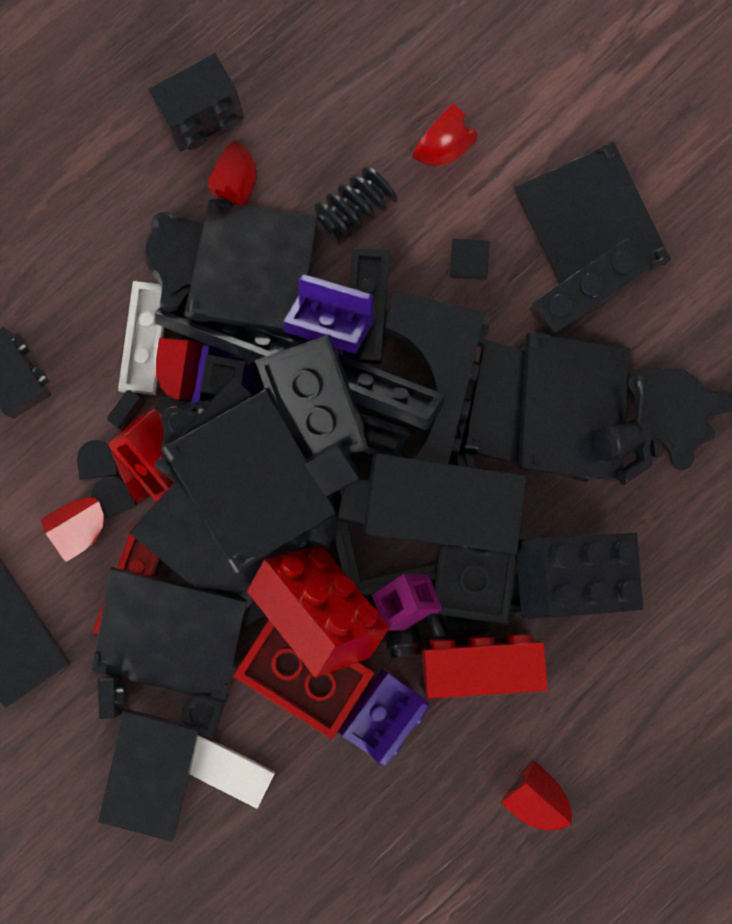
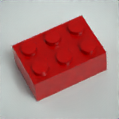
M311 546L265 559L247 590L248 594L315 678L370 658L390 628L376 608L370 604L355 586L354 582L343 572L331 555L321 547Z
M268 620L233 677L333 740L373 676L374 669L360 661L315 678L271 621Z
M506 634V642H494V637L472 636L468 637V644L455 645V640H452V638L430 639V647H422L424 689L428 699L548 691L544 643L533 640V634Z

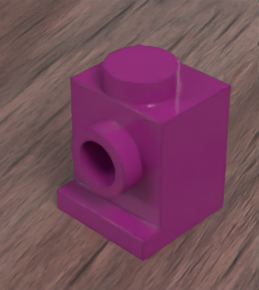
M402 574L372 595L378 613L390 626L388 631L406 630L431 613H438L442 610L429 574Z

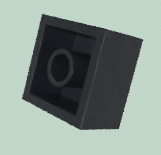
M215 52L148 88L156 109L180 152L187 148L188 150H193L202 146L207 141V137L218 131L227 132L239 124V120L244 117L238 92Z

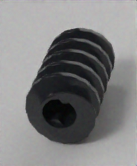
M369 166L361 170L362 178L358 175H353L350 178L351 187L342 183L338 187L339 196L332 192L327 194L326 201L328 206L321 201L316 202L314 205L321 227L336 245L340 244L336 234L339 231L348 238L351 236L348 226L350 223L359 229L363 227L360 217L362 214L370 220L375 219L372 209L374 205L383 212L387 210L384 201L385 197H388L394 203L398 201V197L389 182L379 172Z

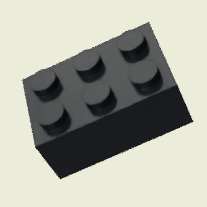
M637 533L542 537L518 541L517 565L521 618H554L643 610Z

